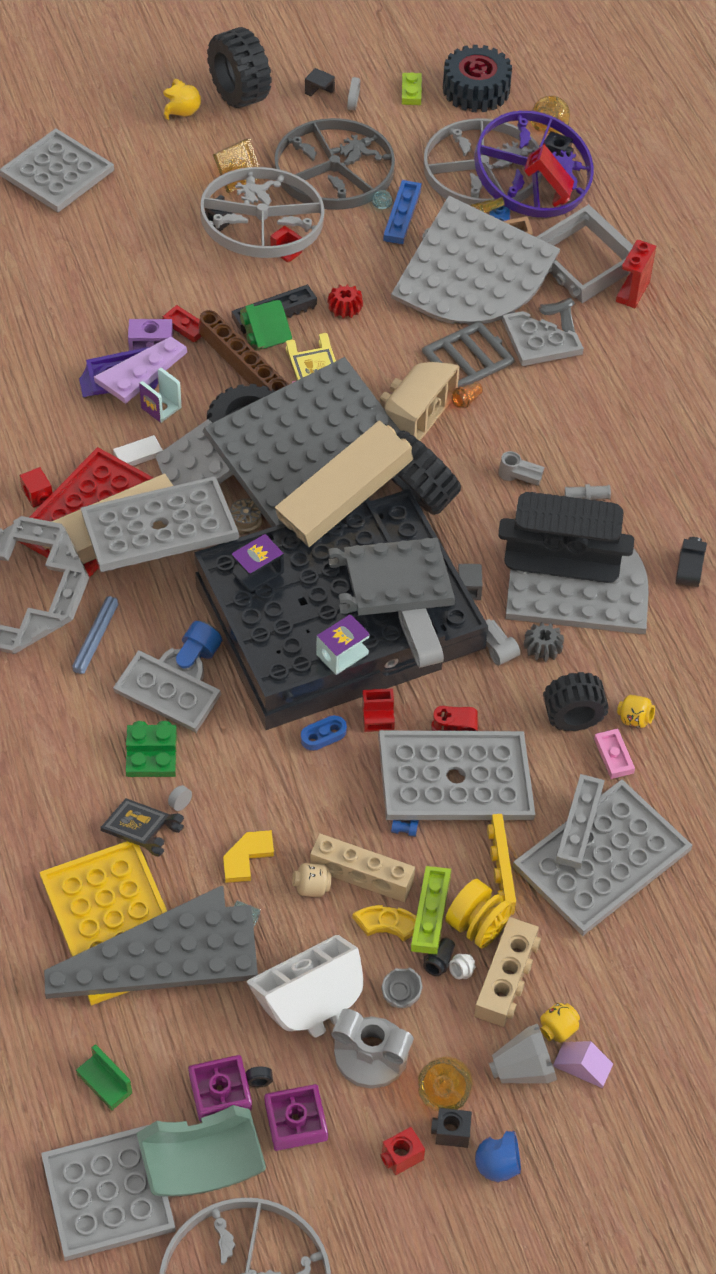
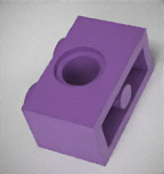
M129 319V351L152 347L169 337H173L172 319Z

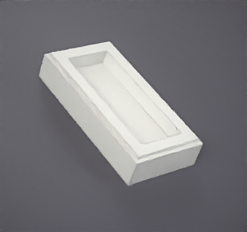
M155 435L113 449L115 457L132 466L155 459V456L163 451Z

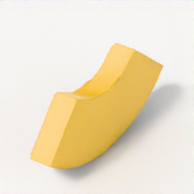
M376 905L363 908L352 914L354 921L367 936L387 932L398 936L402 941H406L413 936L416 915L405 909Z

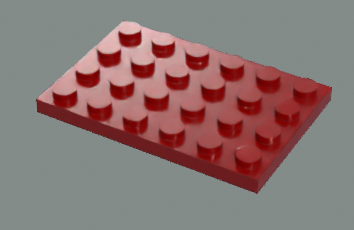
M97 447L29 518L52 522L78 511L82 507L92 505L154 477ZM18 541L46 558L50 554L49 549L45 550L41 545ZM97 559L83 564L89 578L99 569Z

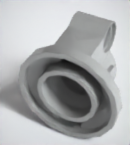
M342 1009L331 1033L335 1040L334 1056L339 1071L345 1079L356 1086L370 1089L385 1087L400 1077L407 1066L409 1050L414 1040V1037L409 1032L400 1029L387 1019L373 1016L363 1018L361 1014L351 1009ZM375 1037L383 1042L378 1046L372 1047L366 1045L362 1039Z

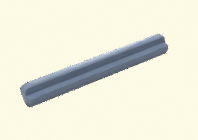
M106 597L72 665L75 673H85L118 606L117 598Z

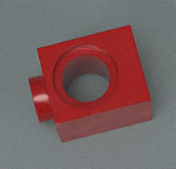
M41 467L19 475L22 491L33 508L41 505L53 493L52 485Z
M409 1127L383 1141L380 1156L387 1169L391 1168L394 1174L398 1175L422 1162L425 1157V1148L412 1127ZM404 1149L408 1154L399 1156L394 1151Z

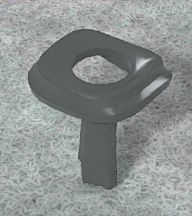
M572 298L551 304H540V307H538L540 313L543 315H554L560 312L562 330L565 332L569 330L575 332L571 314V307L575 303Z

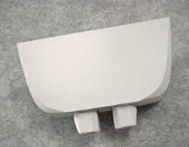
M335 935L249 979L247 983L263 1009L283 1029L291 1032L307 1029L313 1037H318L326 1031L323 1021L330 1018L332 1024L335 1025L342 1009L351 1007L362 992L363 972L359 950L341 936Z

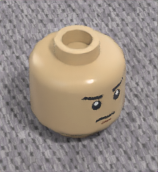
M303 863L298 871L293 872L292 885L296 886L298 894L301 896L322 897L330 889L331 873L327 872L324 865Z

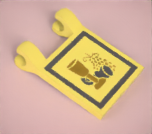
M327 333L319 334L320 348L297 352L295 340L286 341V352L290 358L297 380L336 361Z

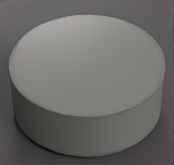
M184 785L176 787L169 795L168 805L176 811L184 809L192 798V791Z

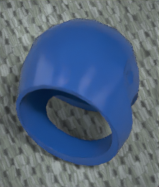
M506 1131L503 1137L498 1140L492 1139L490 1136L478 1146L475 1152V1164L483 1177L494 1182H502L521 1173L520 1153L515 1131Z

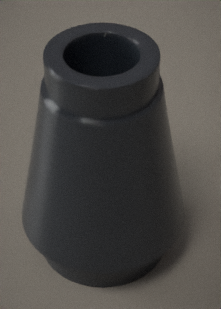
M442 938L439 942L438 953H428L424 957L423 968L430 975L440 976L447 971L455 948V943L451 939Z

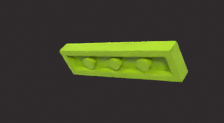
M426 866L411 943L412 952L438 953L451 879V869L431 866Z

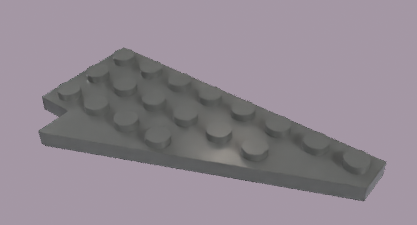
M219 886L44 970L46 999L248 981L258 975L251 905L225 907L224 886Z

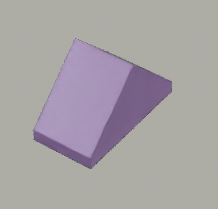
M591 1041L563 1042L553 1064V1067L603 1088L613 1066V1063Z

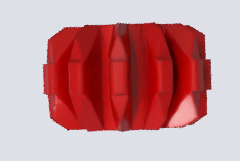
M348 283L346 286L339 284L337 288H332L327 300L330 312L334 313L335 317L342 316L344 319L345 316H348L352 319L353 315H359L363 307L361 291L357 290L356 286L349 287Z

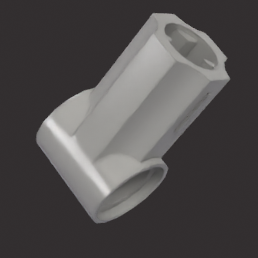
M508 451L503 453L498 474L506 481H512L517 478L539 485L545 467L521 460L518 453Z
M485 620L488 625L486 646L489 648L493 662L499 666L520 656V648L513 637H507L494 620Z

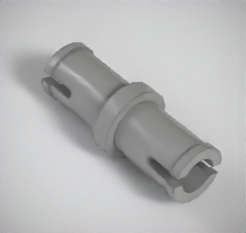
M585 484V487H565V496L589 500H610L611 488L610 485L590 486V484Z

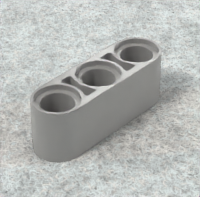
M426 608L398 611L402 629L417 666L420 668L443 662V651Z

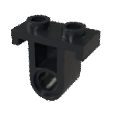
M689 537L683 540L680 548L675 584L699 587L707 542H702L701 538Z

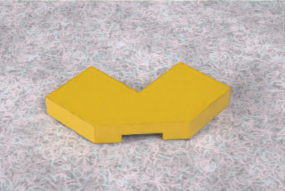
M272 830L246 832L223 856L225 883L251 881L249 859L274 856Z

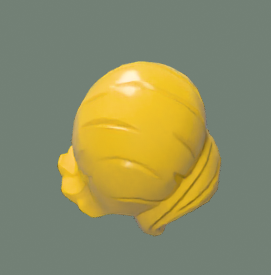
M174 79L172 87L166 88L163 91L164 96L170 99V102L164 108V117L169 120V115L171 114L186 117L199 109L201 96L196 87L185 85L183 81Z

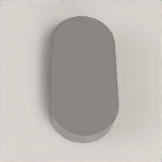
M352 77L348 95L347 109L352 111L356 110L361 80L357 77Z

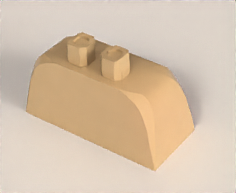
M438 362L417 364L403 381L395 378L390 386V392L393 393L384 392L380 397V404L400 431H407L420 441L457 395L460 366Z

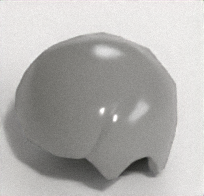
M396 968L385 976L381 986L383 998L395 1008L411 1007L419 1000L423 988L421 977L411 968Z

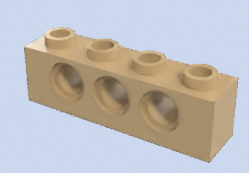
M319 834L310 853V864L324 865L327 872L331 873V877L404 903L414 883V866L323 834Z
M509 917L477 1000L474 1017L502 1027L505 1026L507 1018H513L517 1004L513 1003L515 996H521L525 982L521 981L524 973L529 974L533 963L530 955L532 952L537 953L541 938L537 937L538 926ZM518 948L523 952H515L512 949ZM511 970L514 974H506L504 971ZM503 992L507 996L500 997L497 996L495 993Z

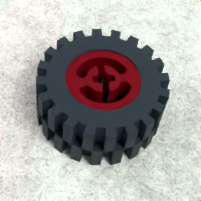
M467 45L463 46L462 51L457 48L454 50V54L450 53L448 55V59L444 63L443 94L446 96L447 101H453V106L456 108L460 105L461 110L466 111L467 108L472 109L471 112L477 113V109L487 112V108L495 110L497 105L501 107L504 104V100H508L512 77L510 59H505L503 52L498 54V49L496 48L489 50L486 45H483V48H478V45H473L472 48H469Z

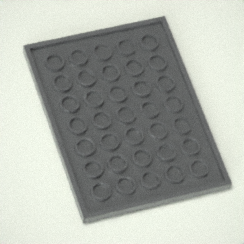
M343 357L204 427L202 432L269 524L274 527L283 524L278 519L275 507L375 423L381 421L385 426H391L396 433L400 429L387 415L385 409L348 360Z

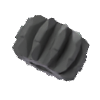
M543 622L539 626L533 624L530 630H527L525 633L523 644L524 649H527L528 656L535 655L536 661L539 658H543L545 663L548 657L555 660L557 654H561L563 650L564 637L560 634V628L553 629L552 623L548 626H545Z

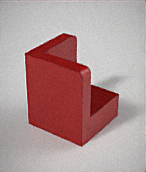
M284 225L270 236V246L288 244L302 237ZM303 250L280 258L290 262L303 253Z

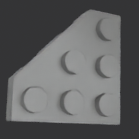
M524 311L505 314L502 317V322L522 366L583 354L584 348L575 332L570 330L565 332L557 329V325L543 319L541 321L533 319L529 313Z

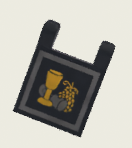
M125 798L100 827V831L144 847L152 855L159 857L164 852V849L161 848L164 845V839L154 836L164 824L172 831L179 833L184 828V825L181 824L184 821V816L178 813L167 814Z

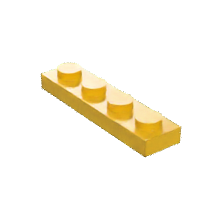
M492 814L491 824H487L488 839L493 840L490 854L491 860L496 861L497 868H494V881L499 883L500 886L497 894L503 897V901L507 900L514 906L511 914L514 915L516 897L503 815Z

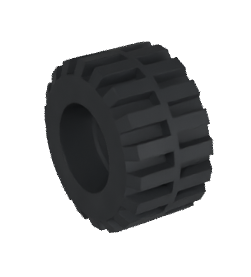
M578 672L560 676L557 680L550 682V685H547L543 692L550 724L558 730H585L597 725L608 714L609 706L603 683L598 676H593L592 673Z

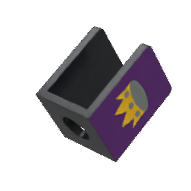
M266 534L232 553L233 559L240 565L233 570V575L249 592H253L284 573V553Z

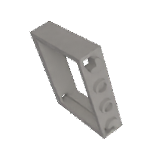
M589 204L537 236V238L554 246L587 226L622 259L621 262L584 285L555 260L548 273H551L561 286L563 285L573 298H577L581 303H584L631 273L623 270L622 264L633 245Z

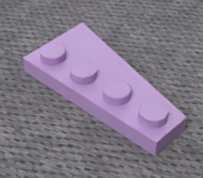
M169 337L94 376L95 383L126 404L140 392L139 383L141 381L149 385L158 377L159 368H163L166 371L187 353V348L173 337Z

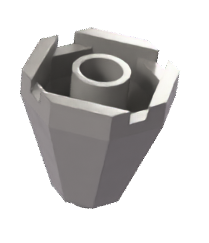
M538 1024L527 1027L492 1055L494 1062L489 1063L494 1079L499 1077L501 1083H550L557 1080Z

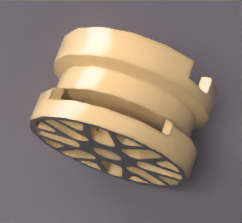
M241 499L232 504L230 513L238 532L243 535L245 532L250 534L257 532L262 525V513L253 500Z

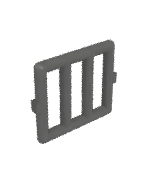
M476 322L422 348V353L430 362L443 363L434 353V351L443 347L468 376L458 380V390L515 362L514 357L503 347L502 340L498 336L494 337L481 322ZM478 331L503 360L493 363L469 335ZM461 339L486 368L476 372L451 343Z

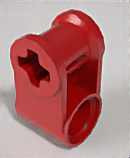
M439 706L434 710V720L431 724L432 731H442V726H444L443 731H478V711L473 707Z

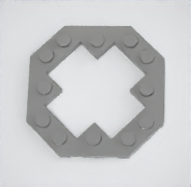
M24 516L13 521L14 524L6 529L0 528V560L9 561L16 541L51 547L52 549L45 566L49 570L64 572L49 612L28 608L20 629L0 625V651L12 654L18 653L72 621L89 580L85 567L62 524Z

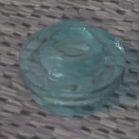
M379 190L374 194L372 204L376 208L386 209L392 205V197L389 192Z

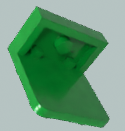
M280 300L257 306L251 304L240 310V319L247 332V342L255 351L292 340V334Z

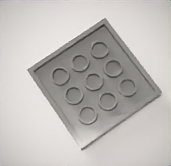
M55 128L0 168V176L51 209L60 212L113 172L114 164Z
M149 1125L41 1153L65 1261L176 1231L168 1196H156L150 1190L136 1134Z

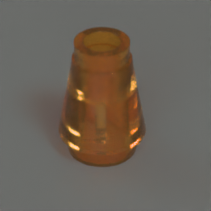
M474 382L456 388L451 396L454 405L458 408H467L483 392V387L479 382Z

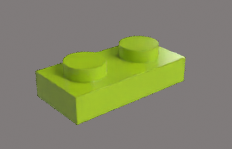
M402 73V105H421L422 73Z

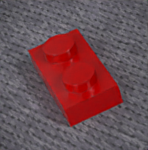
M178 305L162 316V319H172L173 329L192 342H196L201 338L199 334L200 319Z

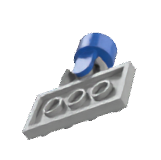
M200 620L193 621L182 637L184 645L181 649L171 648L159 660L138 650L113 687L115 693L197 733L221 696L219 689L202 681L204 678V667L200 658L211 659L223 642L222 635L212 625Z

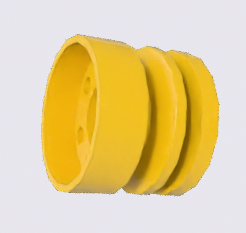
M474 879L454 899L448 909L445 921L460 933L468 929L466 937L470 941L475 940V944L483 949L492 943L502 932L513 912L514 906L507 900L503 901V897L499 894L491 898L492 889L479 879Z

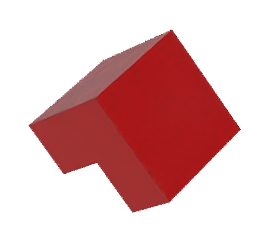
M393 688L363 690L362 713L364 732L395 730Z

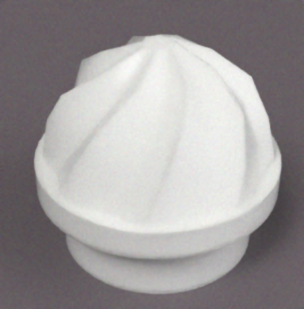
M457 954L449 962L451 974L459 980L470 978L476 968L475 960L468 954Z

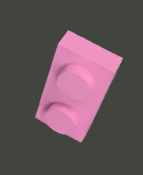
M614 729L595 734V743L610 778L634 774V764L619 730Z

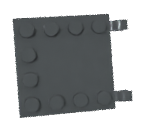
M438 538L404 540L362 546L356 545L344 547V552L338 548L328 550L330 558L336 557L329 559L331 568L347 565L354 597L348 593L339 595L340 603H346L339 605L340 613L342 614L358 611L359 616L455 605L454 593Z

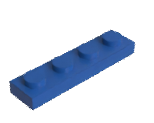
M401 181L383 235V241L404 244L421 192L422 183Z

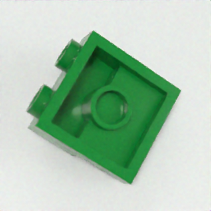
M136 721L133 725H127L126 777H176V725H172L168 721H160L157 725H147L144 721Z

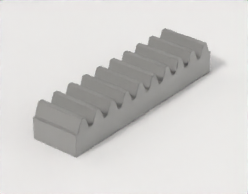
M580 774L556 857V863L581 869L605 780Z

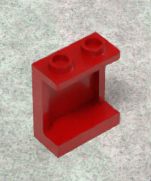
M544 144L528 156L524 171L528 176H531L539 170L555 189L552 205L554 207L559 204L562 206L571 198L574 180Z
M636 240L622 264V269L631 273H629L617 294V303L636 308L651 280L656 245Z

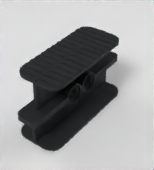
M525 492L519 496L516 518L501 519L498 537L502 540H507L504 562L509 569L604 583H612L619 578L622 556H631L633 554L635 539L632 535L621 534L624 511L618 504L536 492Z

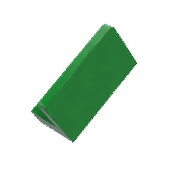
M95 1044L91 1047L92 1057L77 1068L76 1073L112 1111L132 1094L131 1081Z

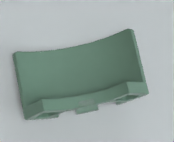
M232 1105L220 1112L201 1118L202 1123L188 1126L187 1121H155L137 1132L151 1193L156 1196L201 1194L229 1187L264 1172L266 1165L250 1109Z

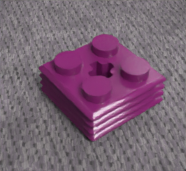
M241 1055L190 1065L188 1067L200 1122H202L201 1118L220 1112L232 1105L252 1110V1099ZM222 1085L224 1090L218 1091L217 1086Z
M317 1084L264 1095L265 1108L275 1151L328 1140V1129ZM297 1114L300 1120L295 1121L292 1119V1115Z

